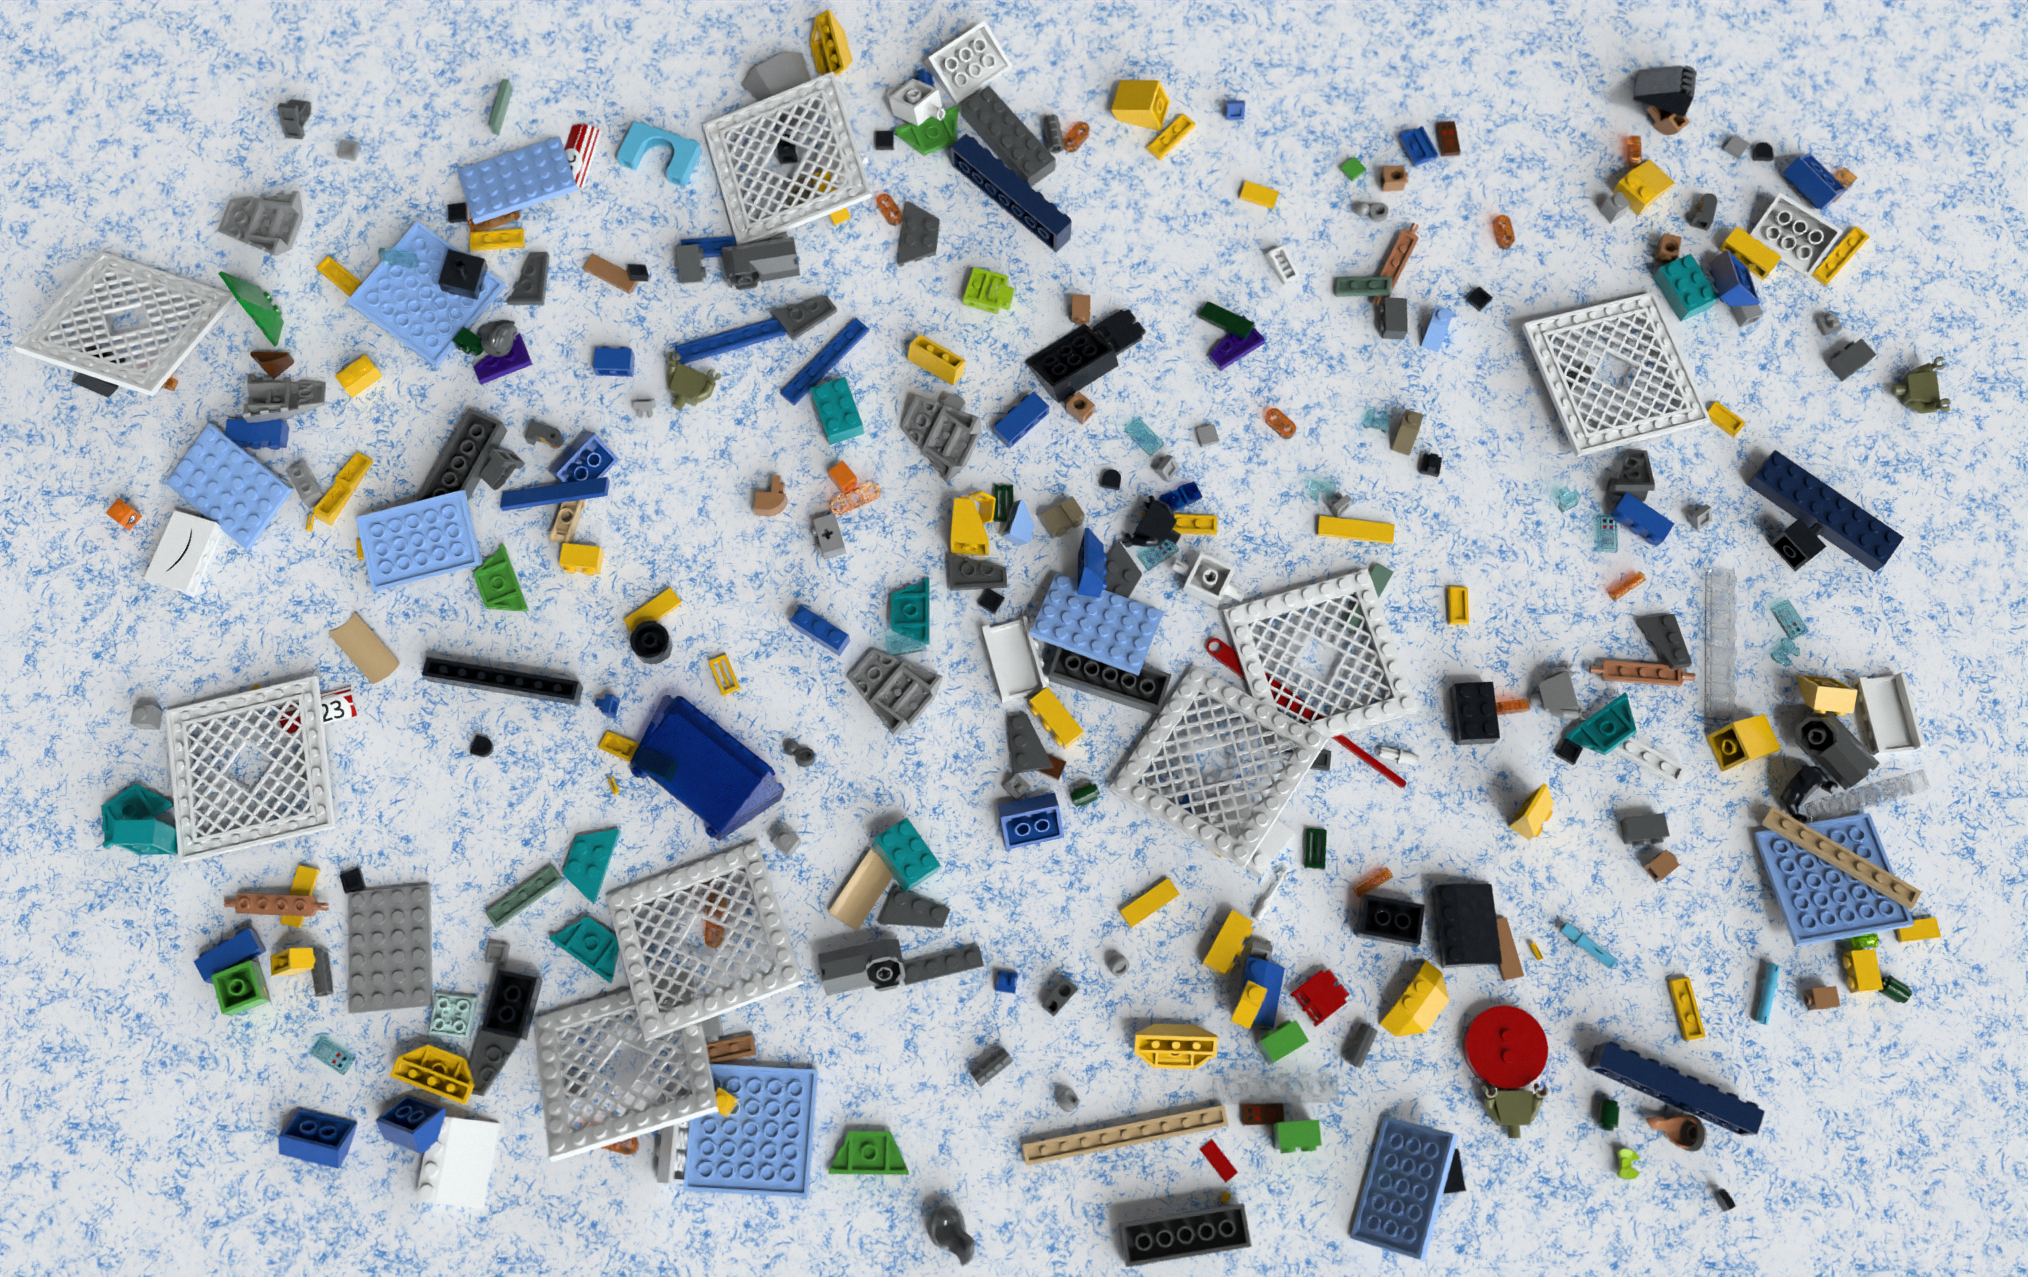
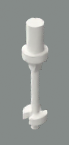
M1287 868L1283 872L1278 871L1277 875L1280 876L1269 896L1260 901V907L1254 915L1256 920L1261 921L1265 912L1270 910L1273 895L1282 880H1288L1289 876L1286 875L1288 872Z

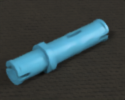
M1568 922L1561 927L1560 932L1571 939L1575 946L1583 948L1609 969L1617 962L1616 958L1590 940L1585 932H1580Z
M1767 963L1765 979L1761 982L1763 988L1755 1022L1763 1025L1769 1024L1775 989L1779 986L1777 980L1781 966L1775 963Z

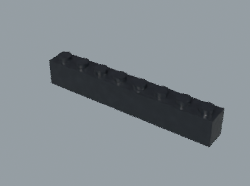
M426 657L422 676L428 682L577 706L580 704L583 686L579 681Z

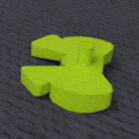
M1629 1149L1617 1150L1619 1157L1617 1177L1621 1179H1636L1640 1172L1631 1169V1161L1640 1160L1639 1156L1635 1151Z

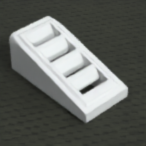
M1284 244L1265 255L1284 285L1300 277ZM1279 254L1281 257L1276 259L1275 256ZM1284 260L1285 263L1279 265L1278 262ZM1288 266L1289 269L1282 271L1281 268ZM1292 272L1293 275L1286 278L1285 274Z

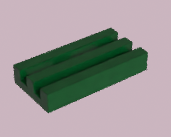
M995 485V522L1007 521L1006 491H1010L1011 509L1013 485ZM998 491H1002V517H998Z
M1306 829L1304 868L1325 869L1327 830ZM1311 833H1314L1313 863H1310ZM1318 834H1322L1320 864H1317Z

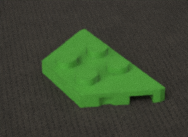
M958 106L946 109L942 120L930 116L919 126L909 123L894 129L895 134L923 156L956 143Z
M503 544L492 557L490 556L485 561L483 566L473 573L486 609L527 612L529 609L508 552Z
M849 1131L828 1174L909 1175V1171L891 1132Z

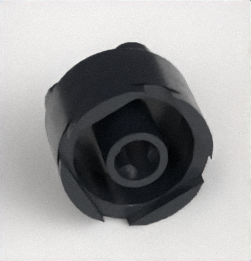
M655 621L640 623L630 636V645L636 656L643 663L658 664L668 659L671 655L672 639L666 628Z

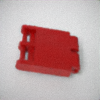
M1330 969L1326 972L1320 970L1290 994L1302 1006L1301 1010L1303 1012L1306 1011L1313 1020L1315 1027L1346 1004L1345 998L1350 995L1342 984H1339L1337 987L1333 985L1338 979Z

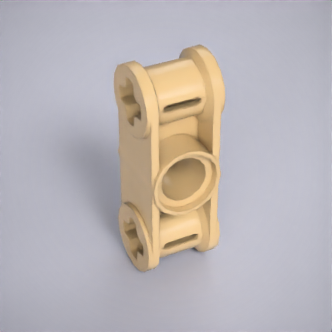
M586 499L562 502L550 533V542L572 544L581 513L585 508ZM567 517H572L571 520L564 521Z

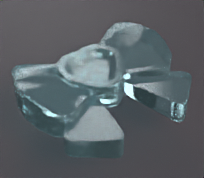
M1374 408L1366 412L1367 415L1363 420L1364 428L1380 429L1383 433L1388 431L1390 415L1386 411L1381 419L1375 418Z
M1333 478L1323 482L1310 480L1309 491L1312 494L1310 498L1315 502H1318L1320 492L1326 493L1327 500L1335 497L1333 493L1336 490V482Z
M1785 637L1781 639V645L1777 651L1772 652L1770 656L1774 662L1783 663L1784 667L1792 666L1793 663L1787 655L1791 653L1797 657L1800 656V648L1796 647L1791 639Z

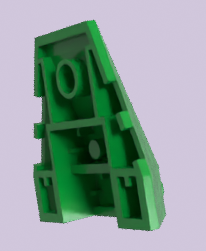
M219 272L218 274L240 305L251 316L256 325L260 327L274 347L277 346L284 323L280 317L283 313L276 304L273 306L270 303L273 299L268 292L263 293L258 286L225 272Z

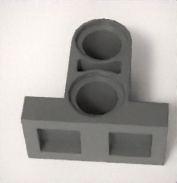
M290 99L287 104L279 103L277 109L285 137L303 139L305 136L303 126L311 114L310 102Z
M492 449L488 454L491 460L481 472L480 478L493 490H497L502 487L515 468L521 469L525 463L513 451Z

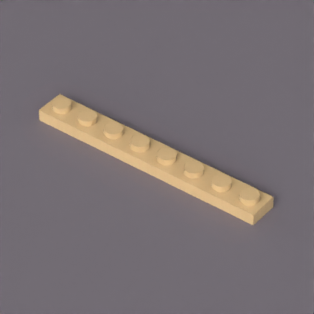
M1773 806L1769 809L1761 823L1910 910L1915 906L1922 892Z

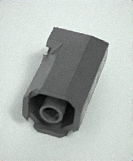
M794 237L721 248L728 287L732 288V285H734L737 290L756 288L759 281L763 283L769 280L800 276Z
M1811 711L1796 726L1795 743L1805 754L1813 755L1845 790L1864 779L1868 775L1869 769L1874 770L1879 765L1874 756L1830 711H1826V713Z
M885 939L818 954L822 981L827 996L874 986L875 990L879 992L896 989L899 981L906 977L899 939Z

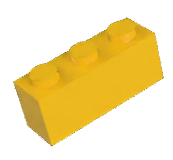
M1737 226L1718 249L1721 252L1727 249L1751 273L1763 281L1782 258L1776 251L1769 249L1761 241L1753 238L1745 230Z
M919 334L909 346L907 358L909 361L947 383L954 385L963 376L966 360L927 337Z
M1046 687L1029 700L1030 712L1034 717L1038 716L1041 719L1042 727L1045 731H1050L1053 734V740L1059 747L1062 746L1066 749L1083 736V729L1049 687Z
M1231 910L1202 965L1221 976H1224L1226 972L1230 974L1235 965L1232 962L1235 955L1239 956L1244 948V945L1241 943L1245 937H1250L1254 929L1251 927L1253 921Z

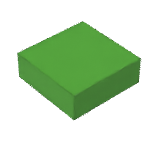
M1354 156L1342 165L1340 170L1351 181H1354L1366 171V168Z

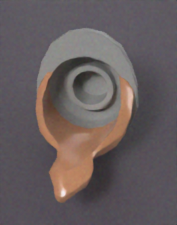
M1677 1114L1670 1119L1660 1116L1646 1118L1647 1123L1652 1129L1665 1131L1669 1140L1674 1145L1686 1151L1698 1152L1706 1143L1707 1129L1701 1120L1694 1115Z

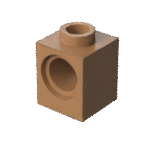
M1404 165L1382 168L1380 174L1382 192L1404 190L1405 184L1408 183L1409 179Z
M1664 233L1658 241L1655 261L1663 264L1675 261L1679 256L1682 237Z
M1072 295L1071 323L1078 325L1090 323V295Z
M1078 391L1067 399L1066 412L1083 425L1095 412V404ZM1082 405L1084 408L1077 409L1075 406Z
M1666 849L1643 868L1657 883L1663 880L1680 864L1677 862L1676 856Z
M1836 986L1804 990V1002L1808 1006V1011L1840 1006Z

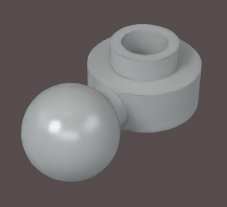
M1359 202L1355 206V212L1359 216L1370 214L1372 220L1382 222L1388 216V207L1380 202L1373 204L1371 207L1366 202Z

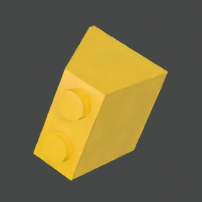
M1120 80L1114 102L1111 105V111L1117 121L1162 131L1170 100L1159 80Z
M966 496L954 498L950 540L951 553L989 556V539L974 500Z
M1765 714L1733 722L1706 736L1722 772L1782 750Z

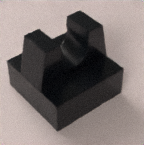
M1433 453L1430 455L1424 454L1420 474L1438 477L1440 475L1442 457H1438V454Z

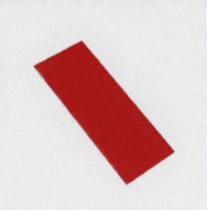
M1213 1139L1199 1149L1225 1183L1238 1173Z

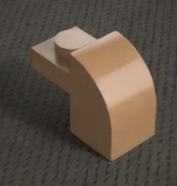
M1651 105L1646 108L1655 121L1652 124L1653 127L1664 135L1678 133L1690 123L1686 115L1683 117Z
M773 475L771 492L756 491L754 501L756 516H775L786 507L788 499L786 494H784L785 482H782L780 475Z

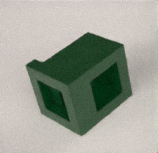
M465 327L452 340L457 349L462 350L468 355L471 353L477 357L484 351L481 346L482 339Z

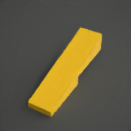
M359 452L355 453L334 478L336 483L313 509L317 519L332 526L373 464V459Z
M610 731L606 732L598 746L600 750L668 782H671L679 767V764L673 759L644 748L640 744Z

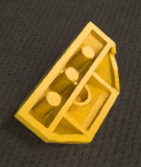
M827 9L815 17L810 46L817 73L825 75L834 72L835 76L845 71L853 60L844 29L833 13Z
M1425 960L1379 1025L1395 1037L1426 1033L1449 1001L1443 973Z
M1153 1024L1135 1033L1134 1053L1153 1068L1196 1069L1210 1058L1217 1056L1218 1036L1197 1025Z
M425 1045L398 1056L390 1073L392 1078L463 1105L467 1104L475 1086L467 1059L431 1045Z

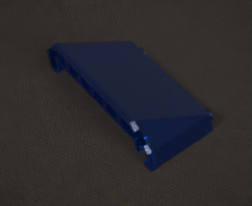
M665 695L662 698L630 764L631 773L635 777L645 779L649 776L704 821L706 834L711 838H716L718 841L779 802L785 790L781 783L777 784L773 776L776 773L771 766L682 696L672 698L671 695Z

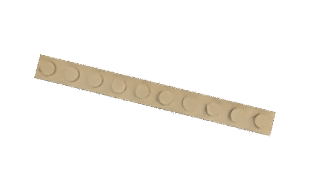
M1222 1105L1023 1144L1022 1147L1025 1163L1028 1166L1229 1125L1225 1106Z

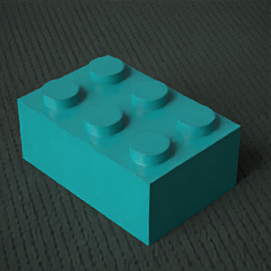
M1691 253L1660 267L1653 276V279L1680 322L1712 308L1719 299Z
M846 377L810 388L829 445L865 434Z
M123 817V820H115L113 845L137 855H178L177 835L173 825L165 824V821H158L156 817H144L143 820H136L137 818Z
M907 817L876 836L872 842L873 848L905 893L937 873L941 866Z

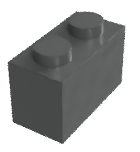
M698 244L676 246L680 283L704 282V278L707 275L706 268L702 267L701 259H704L703 248H700Z
M1385 297L1383 304L1379 305V315H1382L1379 332H1382V339H1405L1408 332L1407 298Z
M1861 338L1856 343L1852 341L1844 347L1845 351L1842 353L1840 350L1831 357L1832 361L1827 366L1843 382L1869 363L1877 354Z
M1665 813L1627 817L1620 821L1624 843L1632 844V847L1642 846L1644 842L1651 841V844L1663 843L1664 839L1670 836Z

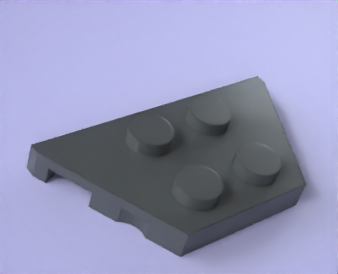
M906 201L899 267L905 266L904 263L913 260L917 262L924 257H931L937 253L940 219L909 201Z
M1118 542L1104 566H1107L1106 576L1104 577V579H1107L1105 590L1129 598L1141 579L1142 573L1123 545Z

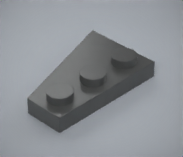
M548 252L529 253L521 270L520 279L515 283L512 295L508 297L507 303L509 305H544L550 258Z
M827 295L807 300L805 303L795 306L794 304L788 305L784 309L778 310L777 308L771 310V314L792 340H795L837 312L836 306Z
M1647 450L1628 451L1616 483L1615 491H1654L1655 482Z
M948 553L950 591L1007 588L1006 567L987 562L982 563L972 560V558H963Z
M1675 614L1636 620L1637 626L1644 630L1647 639L1654 643L1658 649L1657 652L1671 670L1691 666L1692 661Z
M1027 713L1007 716L1015 774L1054 768Z
M895 887L880 925L888 924L943 929L950 909L910 892L905 893L903 889Z
M479 1031L469 1066L475 1085L471 1094L486 1095L521 1039Z

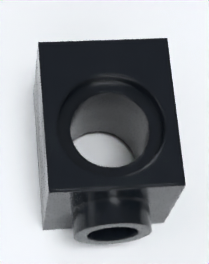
M783 134V135H782V136L787 137V138L790 137L789 134ZM780 139L777 144L780 164L798 162L796 145Z

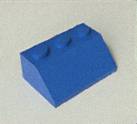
M1811 153L1799 156L1783 172L1785 179L1790 184L1797 186L1798 192L1804 197L1807 196L1811 200V205L1816 209L1822 210L1828 207L1847 191Z
M1726 249L1708 262L1711 269L1709 273L1714 278L1713 285L1718 290L1717 297L1721 302H1726L1731 307L1760 304L1749 269Z
M586 430L548 471L561 484L602 478L619 459L594 433Z
M1089 528L1084 529L1078 552L1077 594L1100 598L1101 592L1106 589L1107 579H1104L1107 571V566H1104L1107 553H1104V544Z
M1055 793L997 805L1006 850L1064 838L1060 809Z
M1247 957L1244 962L1237 1003L1248 981L1268 989L1253 1024L1274 1028L1285 968L1269 961Z
M407 1094L375 1119L385 1140L422 1154L438 1140L446 1109Z
M298 1108L278 1135L279 1154L338 1169L348 1155L357 1122Z

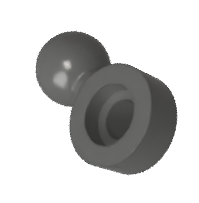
M794 740L785 743V753L789 756L795 755L797 765L808 767L814 763L815 753L812 749H799V744Z

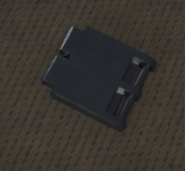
M1129 309L1126 311L1119 310L1092 328L1106 343L1112 345L1111 347L1115 350L1116 356L1141 341L1146 332L1139 321L1134 323L1136 317Z

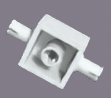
M910 80L899 90L891 87L887 92L893 115L919 126L930 116L938 120H942L945 116V110L941 108L942 104L938 89L918 80Z
M1202 552L1195 565L1190 566L1177 559L1172 568L1173 571L1187 576L1183 592L1214 607H1218L1222 597L1225 595L1241 602L1246 593L1245 590L1231 585L1230 581L1236 568Z

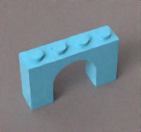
M633 121L617 154L619 164L636 171L644 154L649 149L656 146L668 147L674 152L673 159L666 171L668 182L685 187L702 153L700 144L694 139H686L677 133L672 134L662 128L651 127L645 122Z

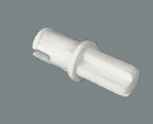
M1381 747L1379 757L1382 759L1417 767L1420 757L1419 755L1403 752L1402 749L1395 750Z

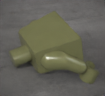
M669 352L667 354V360L670 362L667 369V386L672 397L675 398L672 406L677 410H682L685 403L696 406L698 403L711 397L716 385L715 380H719L721 374L716 373L714 378L713 373L715 369L709 370L707 375L683 364L678 363L676 365V362L680 360V355L677 353L675 360H673L672 352Z
M1936 357L1934 363L1924 364L1908 372L1900 381V384L1892 386V395H1900L1902 405L1910 407L1919 414L1937 412L1939 409L1941 412H1948L1950 406L1944 407L1943 405L1950 404V400L1948 398L1940 400L1937 371H1933L1935 368L1943 370L1946 367L1945 363L1937 365L1939 361L1944 360V357Z
M1493 1083L1491 1084L1492 1088L1488 1091L1486 1085H1483L1482 1090L1485 1093L1484 1109L1491 1120L1496 1122L1497 1126H1507L1508 1138H1521L1520 1126L1530 1125L1534 1121L1541 1108L1543 1097H1546L1548 1094L1546 1085H1544L1542 1090H1539L1538 1083L1534 1084V1094L1533 1091H1498Z

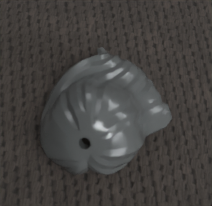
M500 320L483 324L477 331V335L482 339L481 346L483 350L493 357H503L509 354L513 346V336L517 333V327L514 326L515 322Z
M944 1206L935 1209L927 1219V1231L931 1241L936 1246L955 1254L959 1258L961 1266L968 1264L974 1256L975 1241L966 1232L962 1212L954 1206Z

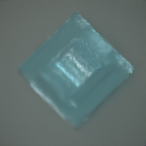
M1567 487L1559 490L1561 494L1558 495V509L1561 513L1578 505L1581 495L1577 490L1571 492Z

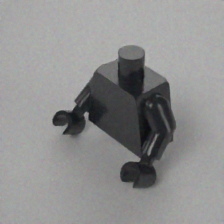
M1150 495L1148 497L1150 502L1144 501L1147 511L1133 532V538L1129 533H1125L1124 537L1129 540L1121 541L1125 547H1131L1132 545L1157 547L1161 546L1166 539L1176 544L1181 534L1173 530L1177 520L1174 518L1175 515L1169 504L1155 500L1154 496Z
M1805 765L1789 781L1780 796L1791 817L1799 822H1806L1807 816L1798 813V808L1820 784L1821 788L1830 794H1833L1831 792L1832 786L1838 788V784L1829 780L1820 767Z

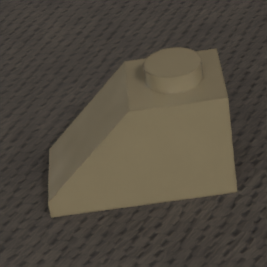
M1405 410L1397 430L1392 451L1410 455L1420 429L1423 414Z

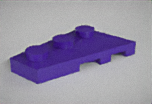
M1255 327L1246 339L1229 333L1211 352L1210 360L1221 371L1265 344V339Z
M520 333L515 336L516 339L513 341L509 354L503 357L489 355L473 367L480 385L533 365Z

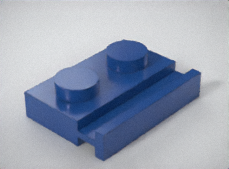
M1423 126L1399 134L1398 139L1414 167L1428 162L1430 159L1437 158L1438 153Z

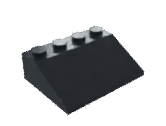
M1680 65L1639 70L1633 100L1685 117L1694 98L1697 71L1690 66L1683 67Z
M1086 324L1025 361L1048 394L1058 403L1119 366L1115 350Z
M1492 884L1435 885L1431 890L1441 968L1502 964Z

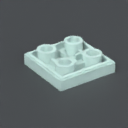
M436 993L428 1034L470 1039L478 998Z

